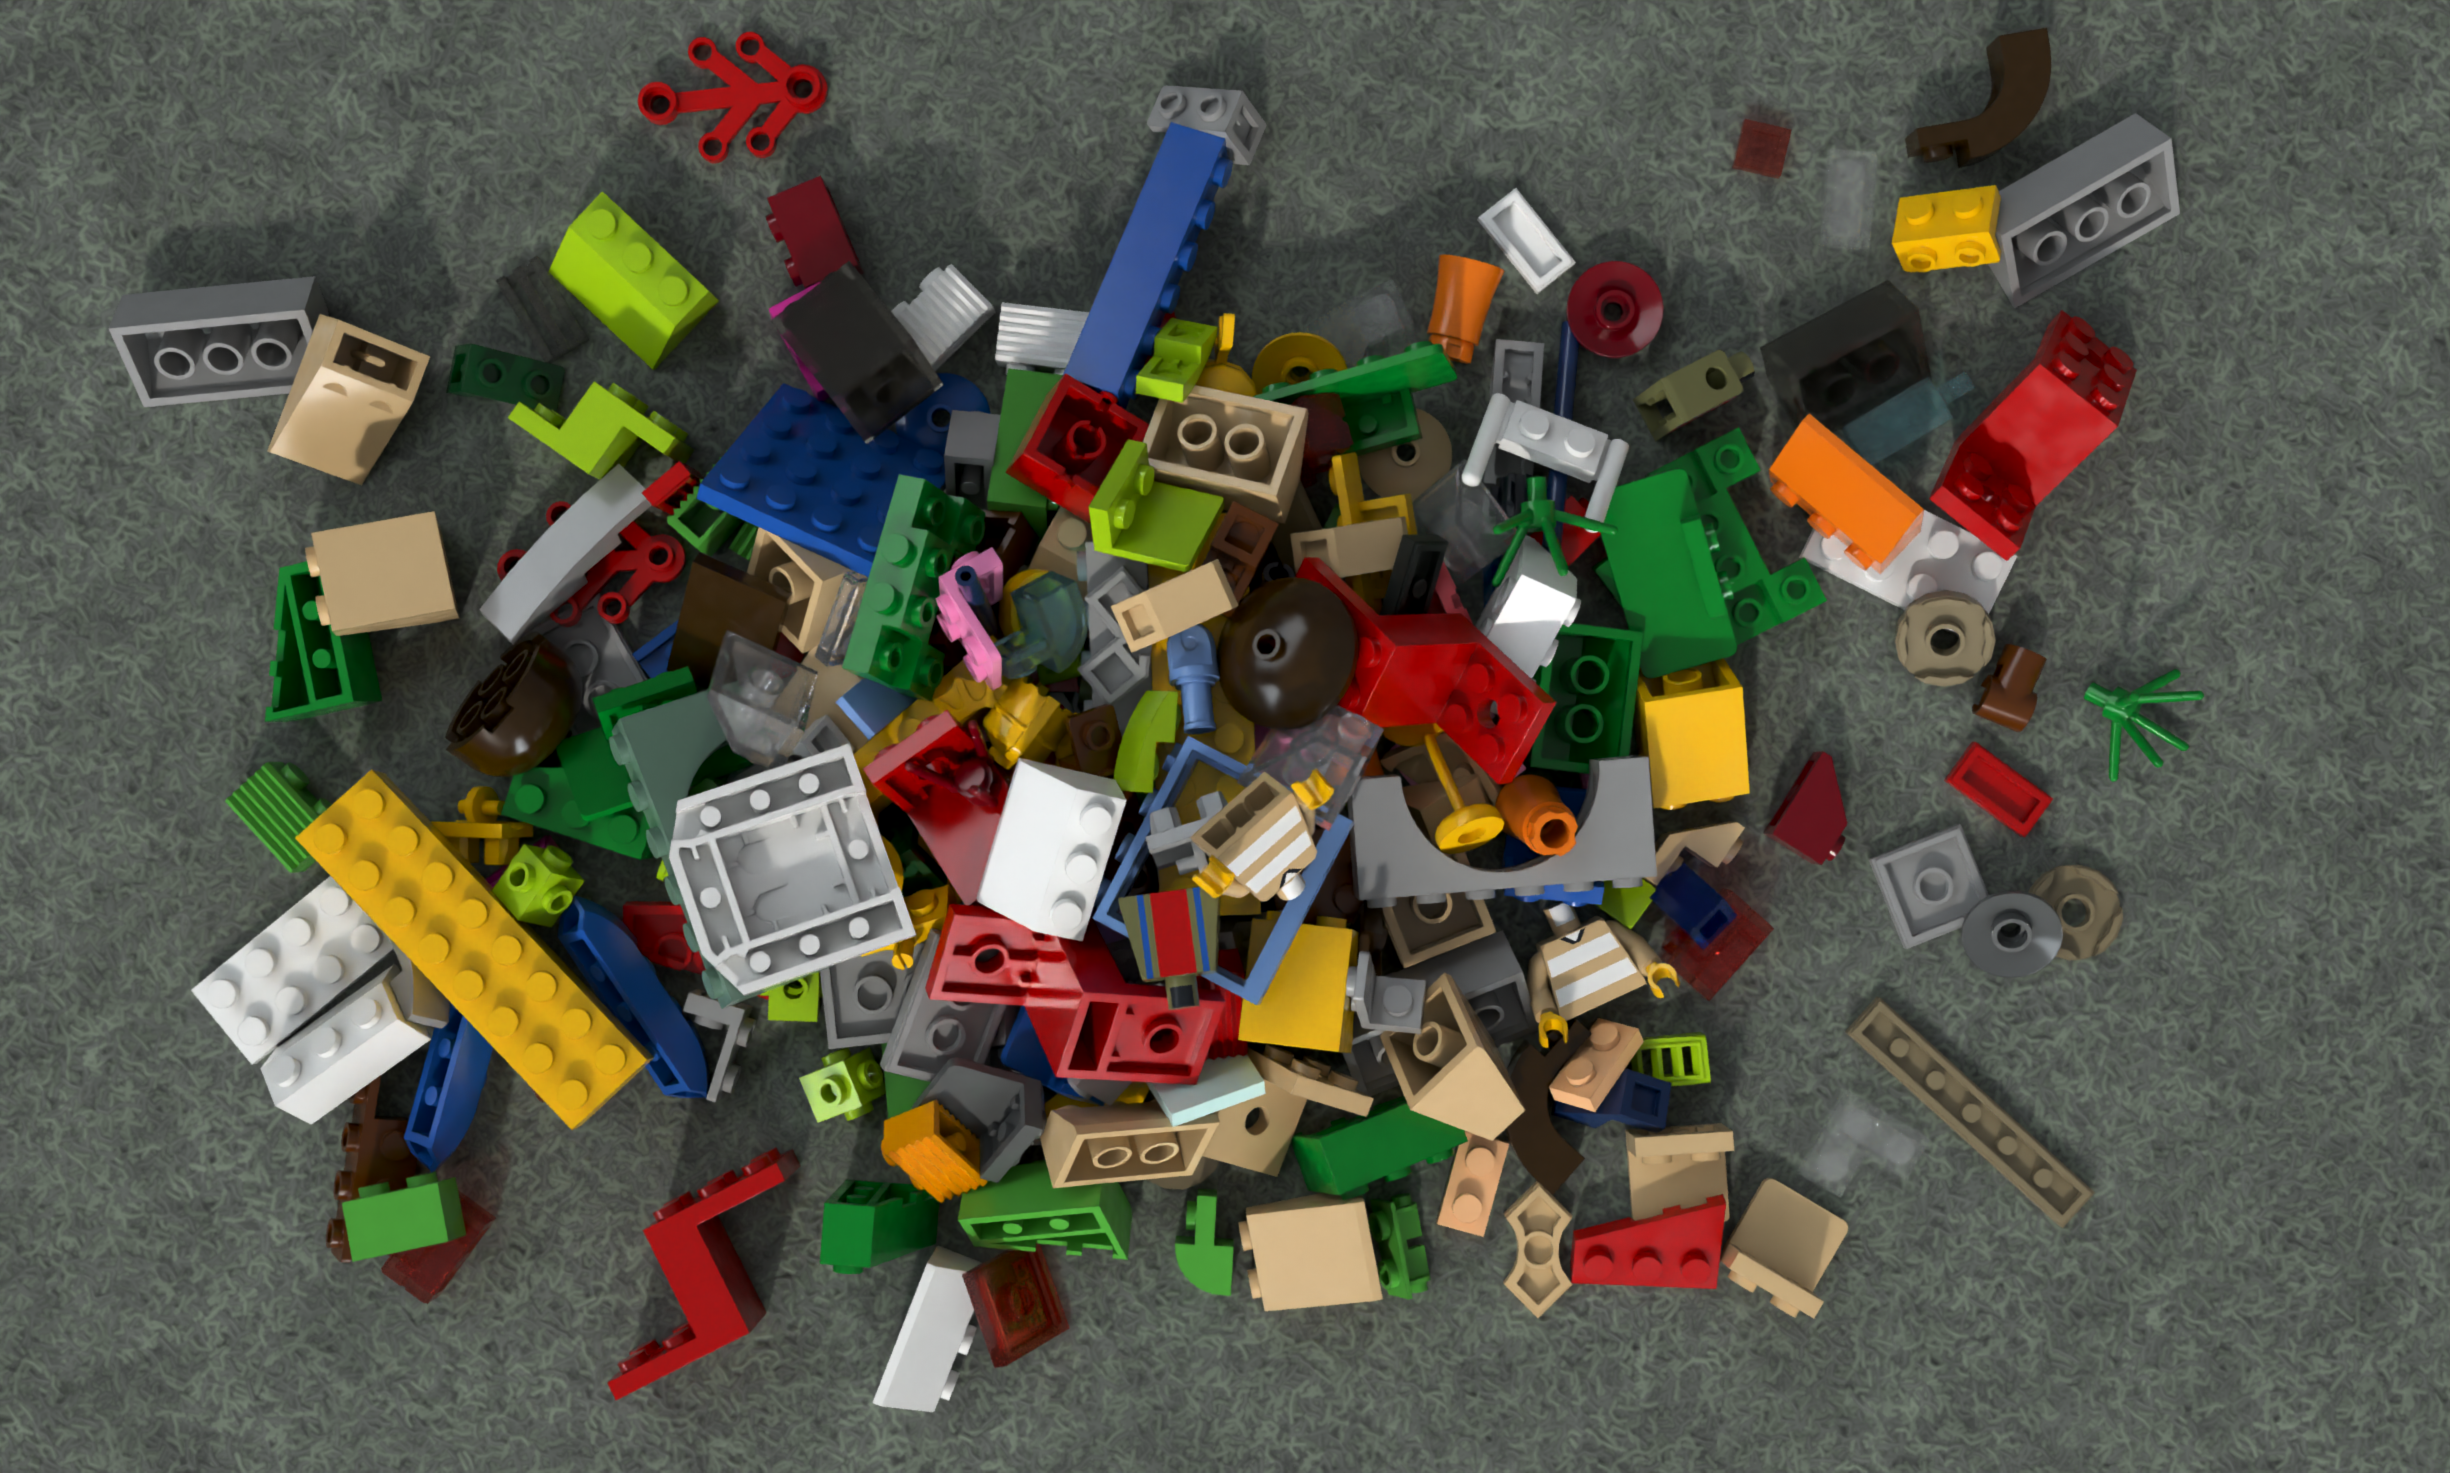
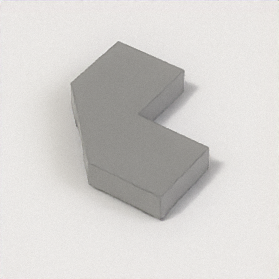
M1124 565L1084 598L1115 635V638L1077 669L1106 704L1112 706L1149 676L1152 645H1149L1131 653L1112 611V605L1145 591Z

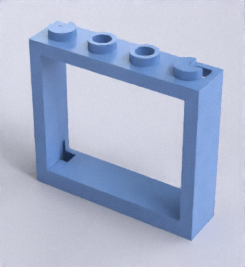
M1190 736L1186 738L1183 745L1176 742L1171 754L1167 755L1162 767L1163 770L1169 772L1160 790L1153 788V793L1147 794L1139 810V815L1145 817L1136 836L1131 833L1126 835L1117 851L1115 860L1121 863L1112 881L1105 878L1100 884L1094 907L1098 909L1092 919L1129 938L1123 916L1119 913L1118 898L1128 897L1150 855L1145 838L1151 835L1150 813L1166 807H1175L1199 760L1248 786L1261 773ZM1323 805L1316 809L1315 821L1325 825L1326 828L1316 846L1317 854L1315 859L1305 867L1301 874L1306 885L1304 891L1295 899L1287 901L1247 980L1219 965L1218 973L1200 975L1255 1005L1261 1004L1354 824L1352 820Z

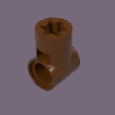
M2005 644L1996 664L1997 667L1994 674L1988 675L1981 684L1985 690L1979 704H1973L1972 713L2018 733L2027 726L2034 713L2038 697L2037 693L2033 692L2047 659L2026 648Z

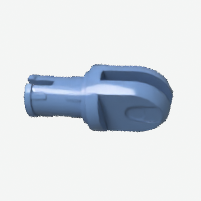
M1197 624L1168 637L1166 648L1169 684L1181 691L1185 734H1204L1216 730L1211 687L1215 686V682L1220 679L1216 645L1212 633L1205 626Z

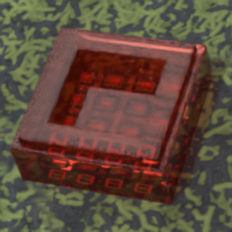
M1744 119L1732 168L1779 179L1782 174L1792 130Z

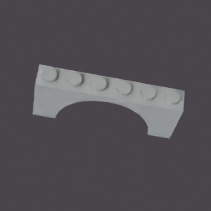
M1634 755L1589 759V779L1586 795L1575 819L1578 824L1575 833V846L1563 856L1556 854L1544 856L1541 854L1525 863L1504 868H1479L1461 864L1435 848L1417 827L1410 814L1402 790L1401 776L1389 774L1345 778L1348 819L1354 822L1349 832L1354 896L1358 900H1367L1368 908L1396 906V897L1416 896L1417 904L1446 902V893L1465 892L1467 900L1491 899L1496 897L1495 889L1514 888L1516 896L1540 895L1545 893L1544 885L1563 884L1565 892L1594 890L1593 881L1612 880L1613 888H1631L1643 886V877L1657 876L1649 757Z

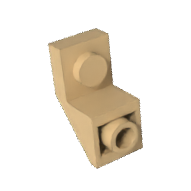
M1406 517L1360 522L1290 534L1296 574L1304 557H1319L1340 578L1393 569L1402 535H1408Z
M1216 559L1112 605L1111 608L1132 653L1239 605L1221 564Z
M1728 821L1662 833L1655 843L1657 876L1643 877L1642 879L1656 886L1659 885L1662 879L1669 882L1684 861L1679 856L1683 849L1710 867L1718 868L1721 862L1727 865L1736 856L1743 844V841L1738 837L1745 827L1738 822Z

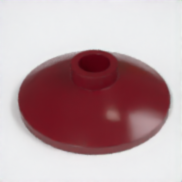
M1622 261L1603 262L1585 271L1571 288L1566 306L1567 321L1576 340L1588 351L1606 358L1627 357L1645 348L1659 331L1664 312L1661 292L1652 277L1638 266ZM1615 304L1620 308L1621 317L1619 320L1610 321L1605 317L1604 308L1606 305Z

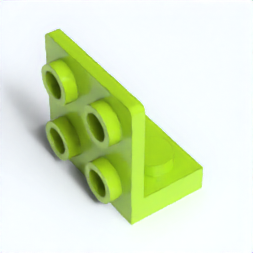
M1128 439L1089 505L1094 551L1182 572H1189L1225 507L1224 498L1154 481V467L1149 465L1147 443Z

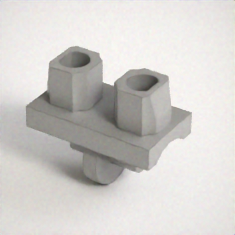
M1216 791L1201 796L1196 801L1201 819L1182 825L1176 807H1166L1150 813L1151 835L1145 838L1149 852L1153 855L1159 870L1177 865L1179 874L1183 875L1196 870L1201 871L1205 865L1209 864V856L1193 843L1190 837L1228 804L1222 792Z

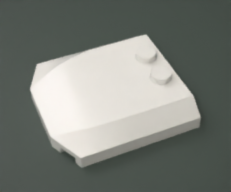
M850 743L677 801L676 820L669 859L702 955L744 996L916 936L901 889L898 887L869 804L866 789Z

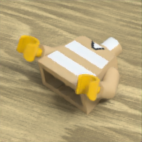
M1317 768L1312 770V774L1307 780L1294 782L1291 785L1292 792L1269 774L1263 772L1196 831L1190 838L1193 843L1209 856L1208 860L1210 862L1202 868L1199 875L1195 874L1192 880L1212 898H1217L1221 895L1241 898L1251 893L1261 902L1268 901L1275 894L1282 900H1292L1298 897L1306 886L1300 872L1315 859L1317 854L1312 840V835L1315 832L1316 809L1326 803L1334 793L1332 785Z
M1562 901L1543 910L1554 935L1536 943L1538 952L1529 960L1526 982L1531 998L1530 1006L1536 1022L1539 1023V1042L1543 1047L1549 1048L1547 1031L1554 1029L1560 1031L1564 1042L1567 1043L1568 1024L1566 1021L1647 984L1643 976L1648 977L1650 988L1657 998H1664L1663 992L1656 985L1660 979L1665 977L1671 978L1677 987L1680 986L1675 969L1669 964L1662 963L1660 957L1642 936L1628 929L1619 921H1605L1602 917L1594 916L1584 922H1580L1574 907Z

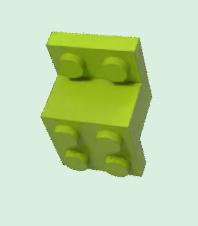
M594 381L568 419L541 403H538L535 409H532L521 402H518L508 417L531 435L597 479H602L618 464L624 468L643 440L677 462L686 463L695 450L684 442L689 435L687 432L654 410L649 417L644 415L649 406L614 382L607 390Z

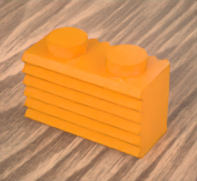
M937 1099L884 1120V1139L881 1141L883 1157L890 1166H898L909 1175L916 1189H925L937 1201L943 1203L946 1198L951 1200L954 1195L959 1197L962 1192L967 1194L971 1188L976 1190L979 1185L984 1187L988 1180L980 1179L979 1139H976L975 1134L971 1135L970 1130H966L964 1124H960L959 1119L955 1120L954 1115H950L948 1109H944L943 1104L939 1105Z

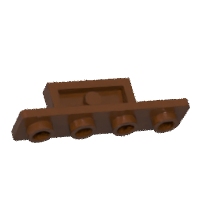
M1103 704L1068 716L1065 719V724L1073 754L1058 759L1059 766L1113 779L1117 755L1122 741L1114 707L1109 704ZM1122 791L1127 801L1104 871L1105 877L1111 881L1121 865L1119 861L1115 860L1121 843L1128 833L1136 836L1143 823V818L1139 815L1140 806L1136 792ZM1152 854L1146 860L1128 896L1159 892V881Z
M381 1075L349 1098L350 1103L355 1105L352 1122H346L342 1132L341 1147L343 1152H347L344 1170L337 1171L334 1181V1199L339 1200L337 1216L329 1220L326 1230V1246L331 1248V1253L342 1263H350L352 1259L342 1202L359 1198L358 1188L389 1182L390 1190L407 1187L406 1178L415 1176L417 1158L410 1152L404 1140L409 1118L375 1115Z

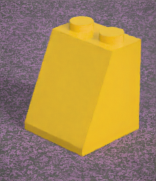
M1719 659L1652 679L1646 678L1642 674L1641 668H1639L1633 724L1638 755L1649 757L1653 809L1676 810L1685 807L1687 803L1706 800L1726 802L1732 800L1737 795L1750 794L1743 687L1725 659Z
M1267 911L1266 920L1252 918L1246 980L1282 912ZM1317 916L1316 925L1302 924L1261 1004L1255 1005L1243 998L1238 1040L1351 1054L1354 1011H1351V997L1346 996V981L1349 966H1357L1359 932L1353 929H1346V919Z

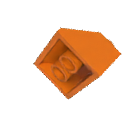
M1810 413L1799 424L1769 468L1770 481L1774 484L1770 488L1772 493L1788 507L1792 508L1795 504H1798L1811 515L1807 522L1826 539L1834 535L1847 546L1844 550L1846 556L1864 571L1871 566L1881 574L1921 532L1924 509Z

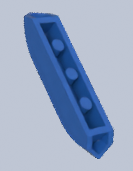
M574 895L571 904L560 917L558 928L559 940L600 1001L654 1057L645 1067L663 1094L678 1098H707L711 1085L710 1070L702 1040L691 1019L689 1021L685 1020L682 1015L681 1006L674 997L667 993L657 978L652 962L642 955L637 948L638 940L631 930L606 908L591 900Z
M451 1002L448 1024L442 1029L434 1027L404 1135V1140L410 1152L431 1172H435L447 1161L466 1135L477 1111L478 1101L482 1088L486 1083L487 1069L493 1051L491 1044Z

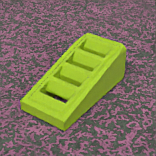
M1701 1032L1643 1038L1644 1042L1631 1059L1632 1070L1644 1074L1641 1050L1650 1049L1651 1077L1672 1083L1671 1086L1711 1083L1707 1040L1705 1034ZM1690 1046L1692 1071L1684 1072L1682 1047ZM1661 1048H1670L1671 1074H1664Z

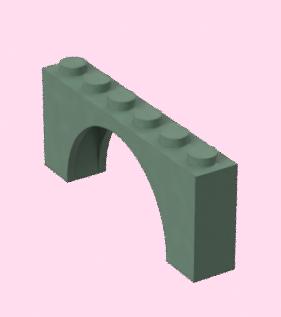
M733 682L622 717L612 729L613 736L609 737L610 748L618 765L625 764L632 781L628 783L630 800L637 812H644L650 829L646 830L649 848L656 859L662 857L669 876L664 878L668 896L674 905H681L687 923L683 924V932L687 944L692 952L699 951L706 970L702 971L704 987L712 1000L718 999L721 1009L834 966L831 965L744 996L701 953L669 859V853L674 833L677 801L687 798L690 785L699 767L718 750L741 740L751 728Z

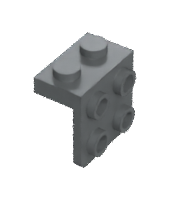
M962 1058L949 1059L912 1106L913 1109L936 1099L939 1105L943 1104L944 1109H948L950 1115H954L955 1120L959 1119L960 1124H964L966 1130H970L971 1135L975 1134L979 1138L980 1179L996 1183L1001 1180L1012 1166H1016L1019 1163L1022 1154L1029 1145L1041 1137L1047 1120L1046 1112L1042 1110V1085L1040 1080Z

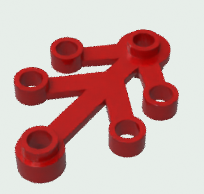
M745 32L736 41L738 55L747 63H758L777 80V82L758 84L721 55L712 40L706 37H698L688 47L690 60L699 68H708L730 87L675 93L670 86L663 82H651L641 89L638 95V107L650 122L657 125L671 123L680 113L731 108L715 129L704 134L698 143L699 153L707 162L720 163L728 156L731 141L760 105L779 103L763 126L753 128L746 137V145L749 151L758 158H767L774 153L777 146L776 139L797 113L809 114L815 112L825 103L828 95V86L822 73L815 67L805 64L791 67L766 47L759 34ZM748 40L759 42V50L754 55L743 53V45ZM701 45H708L712 49L711 56L705 61L695 58V51ZM808 82L812 85V92L808 97L800 98L795 94V89L799 83ZM658 98H666L669 101L667 111L661 114L655 113L653 111L654 101ZM764 134L770 139L769 146L762 151L754 149L753 140L756 136ZM711 140H719L722 143L720 153L715 156H710L705 152L706 144Z
M564 501L553 503L546 512L548 524L550 526L556 522L557 514L560 511L568 510L571 505ZM632 521L619 533L637 550L615 551L613 549L584 573L588 574L586 576L588 583L550 614L551 619L562 627L576 625L582 617V611L618 572L636 571L618 593L608 592L604 594L597 604L598 613L603 619L612 624L622 623L628 618L631 606L654 582H670L682 573L686 565V553L681 543L674 537L665 534L651 537ZM513 549L502 555L497 564V573L501 581L508 574L510 564L520 560L526 551ZM666 550L668 552L666 562L661 565H655L653 563L654 554L657 551ZM615 600L620 601V612L613 616L607 615L606 609L608 604ZM565 604H572L573 612L571 616L566 619H560L558 616L560 607Z

